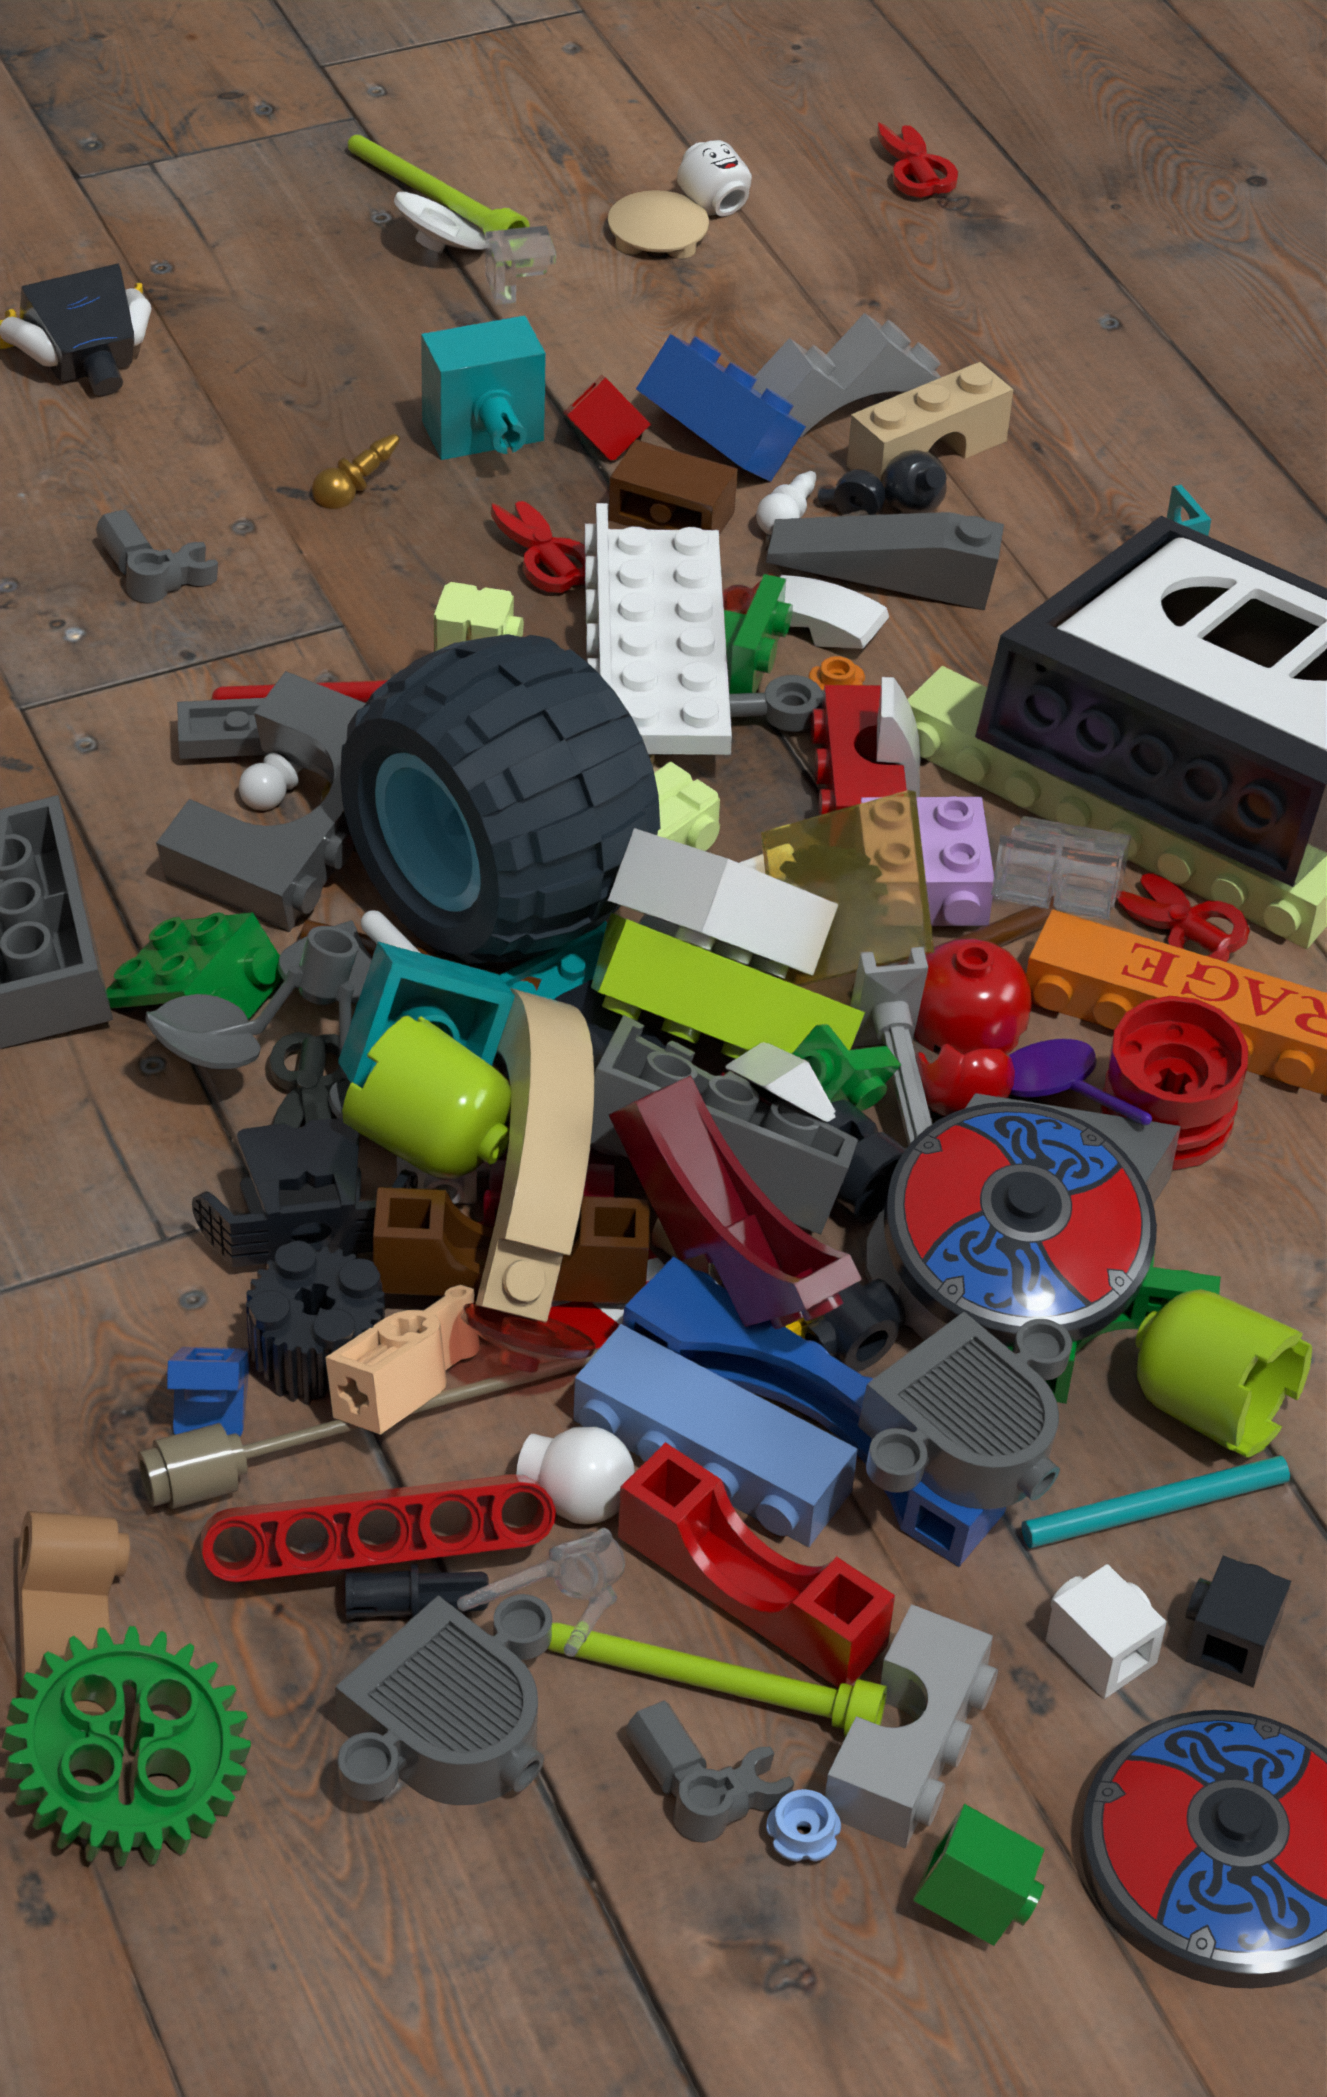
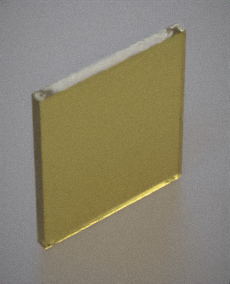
M903 791L761 832L766 875L839 904L814 974L810 975L789 967L785 979L778 976L777 978L797 986H804L856 973L860 953L873 952L877 967L908 960L911 948L923 947L925 955L934 953L915 791Z

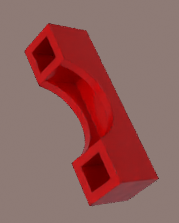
M665 1442L620 1486L618 1538L839 1688L841 1683L852 1685L888 1646L895 1601L893 1593L837 1556L823 1566H807L778 1554L763 1543L741 1520L727 1496L722 1479Z

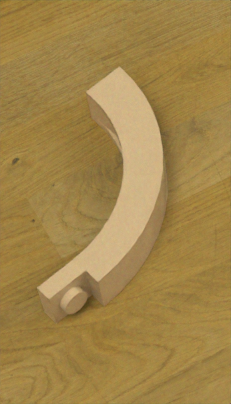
M510 988L515 998L496 1053L502 1054L505 1059L510 1079L511 1120L509 1144L498 1213L476 1306L539 1322H547L563 1255L571 1254L585 1186L594 1107L593 1048L587 1023L579 1009L570 1004Z

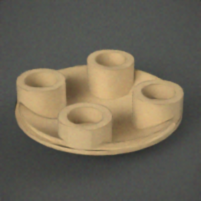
M652 190L630 194L617 201L609 211L608 226L615 235L616 248L622 253L638 254L642 251L667 253L674 258L683 259L695 254L696 243L708 231L709 217L703 207L685 195L670 191Z

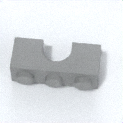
M911 1604L884 1659L881 1685L887 1686L885 1704L906 1712L915 1722L903 1727L891 1728L874 1724L856 1716L827 1775L825 1797L832 1803L841 1823L905 1849L918 1822L927 1826L931 1825L945 1790V1783L938 1781L945 1764L955 1768L959 1765L972 1731V1725L965 1723L972 1707L982 1711L985 1709L996 1683L998 1669L988 1665L993 1635Z

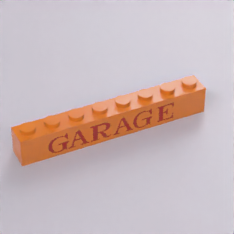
M1054 909L1051 910L1028 960L1026 975L1033 1005L1115 1030L1124 1014L1145 1000L1165 996L1196 998L1221 1009L1240 1027L1248 1044V1072L1327 1096L1326 992Z

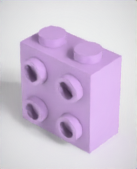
M861 797L857 848L859 853L867 854L875 859L872 865L882 867L886 875L878 883L890 885L891 890L890 896L881 898L882 905L891 906L890 917L880 916L878 923L883 926L988 925L995 879L982 797Z

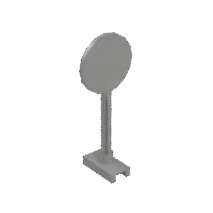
M923 947L911 948L908 963L894 966L877 967L873 952L860 953L850 1007L865 1012L852 1047L884 1044L901 1063L899 1069L893 1074L892 1081L908 1146L921 1132L932 1125L912 1044L928 972V964ZM883 1210L879 1213L866 1240L865 1275L869 1282L877 1278L886 1281L898 1295L901 1282L898 1280L899 1275L887 1249Z

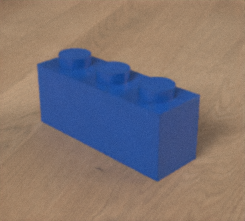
M670 334L636 390L740 467L771 482L806 428L804 424L789 414L794 405L766 388L763 394L759 393L753 388L758 380L757 378L732 362L729 363L727 368L723 367L717 362L722 353L702 339L694 336L689 344Z

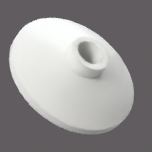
M398 192L394 198L395 205L402 215L419 230L415 239L426 248L442 253L446 245L462 249H484L488 241L484 233L452 210L416 194L408 192Z

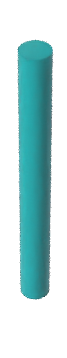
M1280 1455L1025 1520L1021 1525L1023 1538L1027 1547L1031 1549L1289 1482V1467L1285 1458Z

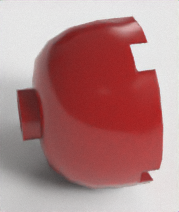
M974 938L951 940L936 946L926 956L928 972L914 1032L916 1040L921 1046L932 1052L934 1044L941 1048L943 1045L948 1044L963 1055L977 1049L998 1048L1006 1054L1010 1053L1018 1045L1019 1036L1027 1030L1032 1005L1029 982L1020 963L1009 951L992 942Z

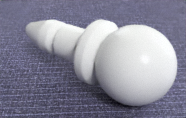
M808 471L796 476L789 485L783 484L776 487L771 494L765 496L760 501L756 511V519L759 527L766 534L772 536L775 519L801 518L807 509L806 498L814 490L816 482L815 472Z
M271 752L264 758V763L254 764L243 772L239 780L240 796L245 804L255 810L266 811L273 809L284 799L286 789L291 790L298 784L297 773L304 767L291 763L281 755Z

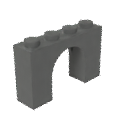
M285 671L254 712L262 751L277 753L287 761L321 775L332 785L328 795L316 809L304 817L289 823L272 826L246 823L189 799L156 842L166 880L243 913L253 912L257 919L290 932L303 913L308 914L315 908L321 896L323 885L335 869H341L348 862L353 851L354 842L349 832L342 802L340 784L342 745L347 740L348 723L356 711L363 708L366 703Z

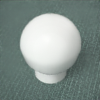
M574 1427L558 1434L555 1438L537 1434L529 1435L519 1455L516 1475H525L540 1484L552 1498L557 1515L577 1524H594L605 1521L619 1512L620 1486L635 1473V1469L628 1449L618 1437L598 1427Z

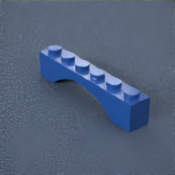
M674 1256L625 1305L622 1325L747 1391L785 1403L817 1420L844 1442L857 1448V1455L866 1464L870 1444L873 1439L858 1427L866 1386L873 1378L862 1376L832 1357L818 1343L807 1341L786 1327L774 1330L770 1320L744 1327L727 1290L718 1285L707 1273L694 1270ZM921 1481L916 1487L905 1492L884 1490L892 1504L900 1529L958 1567L961 1566L1006 1511V1507L974 1509L954 1504L935 1494Z

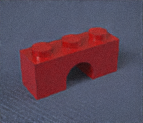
M824 685L822 709H812V744H822V749H816L815 782L816 784H826V789H820L819 824L830 825L832 847L858 850L857 834L861 797H908L904 765H895L892 762H876L877 718L881 685Z

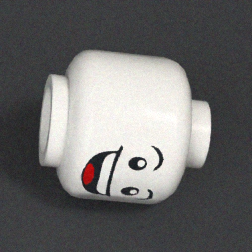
M721 140L699 142L685 152L678 169L677 182L686 196L703 207L708 215L717 214L721 217L731 215L738 211L749 197L751 173L728 143Z

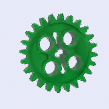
M129 1626L123 1644H114L109 1633L102 1627L98 1628L93 1649L90 1650L77 1637L72 1636L68 1639L64 1653L65 1661L47 1651L43 1654L39 1669L41 1676L26 1672L19 1691L23 1698H12L7 1720L14 1725L6 1727L2 1748L15 1752L8 1756L4 1770L5 1777L24 1779L18 1785L14 1801L17 1806L28 1805L34 1802L40 1803L32 1825L36 1830L44 1828L55 1821L62 1826L57 1847L65 1848L77 1836L87 1839L85 1852L86 1860L92 1862L96 1858L103 1845L113 1846L117 1865L122 1867L125 1866L132 1847H140L150 1865L157 1863L162 1848V1841L166 1840L178 1854L186 1853L191 1840L190 1829L206 1839L211 1836L217 1821L214 1814L228 1816L236 1798L231 1791L240 1790L245 1779L247 1769L239 1763L246 1761L251 1748V1741L237 1735L243 1732L248 1718L247 1712L237 1710L226 1711L233 1702L237 1691L234 1685H226L213 1689L211 1684L219 1665L214 1661L205 1664L197 1670L192 1667L190 1662L195 1646L191 1643L181 1648L175 1656L166 1652V1632L160 1631L149 1647L140 1645L136 1626ZM126 1685L133 1687L135 1690V1710L131 1722L130 1749L131 1752L136 1754L129 1772V1793L131 1798V1804L124 1805L119 1801V1778L122 1770L124 1741L118 1734L125 1715L123 1686ZM80 1700L95 1701L103 1706L106 1713L95 1716L88 1715L77 1709L74 1703ZM158 1704L170 1706L179 1713L181 1718L175 1720L162 1719L155 1715L149 1707ZM78 1769L93 1770L102 1777L104 1783L96 1786L84 1785L78 1782L71 1772ZM154 1773L167 1774L174 1778L180 1787L174 1790L160 1789L153 1785L147 1776Z

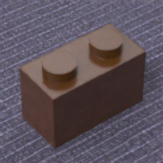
M635 439L610 476L608 521L629 527H642L647 530H680L687 527H696L702 530H719L720 536L735 512L738 469Z

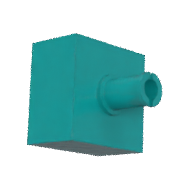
M525 315L421 334L422 423L441 460L493 450L507 454V448L509 447L512 453H514L525 444L544 441L546 353Z
M377 942L338 1063L349 1081L363 1088L369 1074L377 1064L368 1058L367 1054L392 1025L408 1015L418 1021L420 1016L425 1018L492 1066L515 995L498 974Z

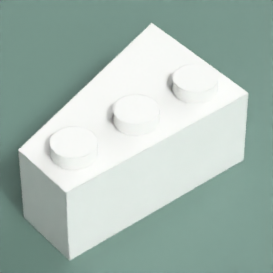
M635 828L608 901L678 926L674 938L710 951L714 941H716L713 949L714 953L784 979L789 967L810 975L814 974L839 905L730 859Z

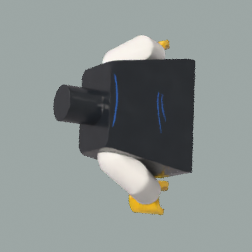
M119 263L23 285L21 287L20 319L17 318L14 309H9L5 311V319L0 320V349L16 346L42 366H50L59 380L67 382L87 377L94 394L98 396L109 395L122 387L124 382L119 369L127 367L132 363L133 348L143 342L151 314V304L143 295L142 283H135L134 289L125 290Z

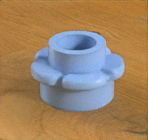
M802 1789L786 1794L779 1801L778 1805L771 1810L767 1818L766 1830L771 1837H774L773 1847L782 1857L795 1862L802 1859L820 1861L828 1857L835 1850L837 1845L835 1836L841 1832V1822L832 1803L824 1795L813 1790ZM807 1827L811 1831L808 1834H801L797 1831V1828Z

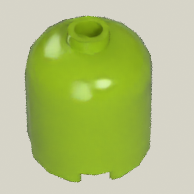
M407 1015L392 1025L367 1054V1057L377 1064L369 1074L363 1088L353 1082L350 1084L342 1108L343 1122L421 1171L441 1180H454L475 1171L484 1162L488 1164L495 1163L505 1152L509 1144L510 1129L507 1127L511 1118V1088L508 1080L494 1067L421 1016L416 1021Z
M1202 1289L1187 1291L1173 1298L1159 1312H1151L1140 1325L1135 1340L1136 1347L1139 1348L1137 1378L1146 1399L1157 1408L1227 1449L1250 1458L1263 1451L1280 1432L1282 1426L1271 1420L1278 1412L1285 1396L1287 1395L1295 1400L1300 1398L1310 1370L1312 1345L1302 1340L1303 1333L1221 1295Z

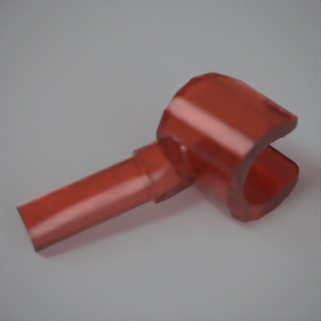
M761 581L751 589L744 585H732L723 591L724 610H740L739 614H747Z

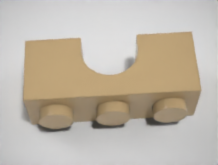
M978 362L851 414L847 467L850 470L861 469L871 472L882 482L884 469L890 460L904 451L915 449L928 452L939 438L964 459L1007 441L1013 389L984 364Z

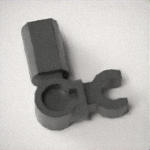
M126 509L103 514L98 521L96 528L97 536L119 570L126 575V591L132 599L143 603H154L162 600L167 593L179 590L183 584L206 586L217 581L218 562L215 559L205 561L206 545L204 542L188 543L182 546L179 552L172 553L170 549L158 551L153 549Z
M665 1700L637 1711L626 1727L627 1736L662 1791L667 1795L672 1793L676 1798L673 1809V1822L676 1829L684 1837L692 1841L708 1842L717 1839L723 1834L729 1823L744 1818L750 1808L771 1811L786 1794L793 1790L794 1782L790 1776L773 1783L765 1782L757 1776L766 1773L771 1768L775 1754L771 1747H758L749 1751L744 1756L741 1767L734 1770L731 1766L717 1771L706 1769L705 1758L670 1704Z

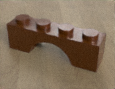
M378 1187L373 1234V1263L380 1273L382 1292L387 1294L445 1296V1292L449 1288L463 1285L474 1289V1297H478L494 1228L479 1224L464 1215L454 1205L446 1190ZM582 1197L571 1254L563 1255L552 1301L627 1304L646 1285L649 1253V1199Z

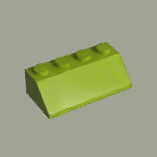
M611 913L606 925L591 988L606 995L602 1007L638 1020L642 1009L665 1018L661 1030L694 1043L698 1042L701 1032L725 1041L721 1053L735 1059L762 1042L769 1043L792 1054L816 1025L828 1024L846 1048L850 1050L865 1014L863 1011Z

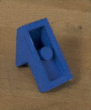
M181 1347L168 1360L167 1389H174L173 1431L175 1434L220 1423L227 1435L237 1433L239 1437L244 1431L250 1367L249 1348Z

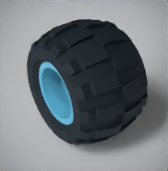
M506 634L455 642L415 660L408 667L396 673L371 694L364 707L356 711L347 725V740L342 745L340 784L343 808L358 856L373 885L398 919L423 942L448 958L457 956L467 964H479L488 961L490 963L511 962L544 955L598 928L610 917L611 913H615L622 906L608 901L634 828L657 835L658 830L661 829L659 794L653 766L644 740L631 714L616 692L589 663L571 649L564 650L560 648L550 638L531 634L526 637Z

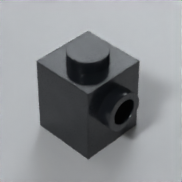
M1223 1555L1212 1582L1200 1577L1189 1601L1185 1618L1195 1623L1185 1662L1254 1688L1280 1625L1292 1581L1274 1575L1259 1565L1245 1564Z

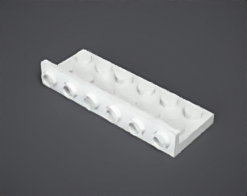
M596 503V524H585L587 663L611 686L629 711L644 740L648 754L731 755L732 732L719 530H702L696 527H687L680 530H647L642 527L608 529V504Z

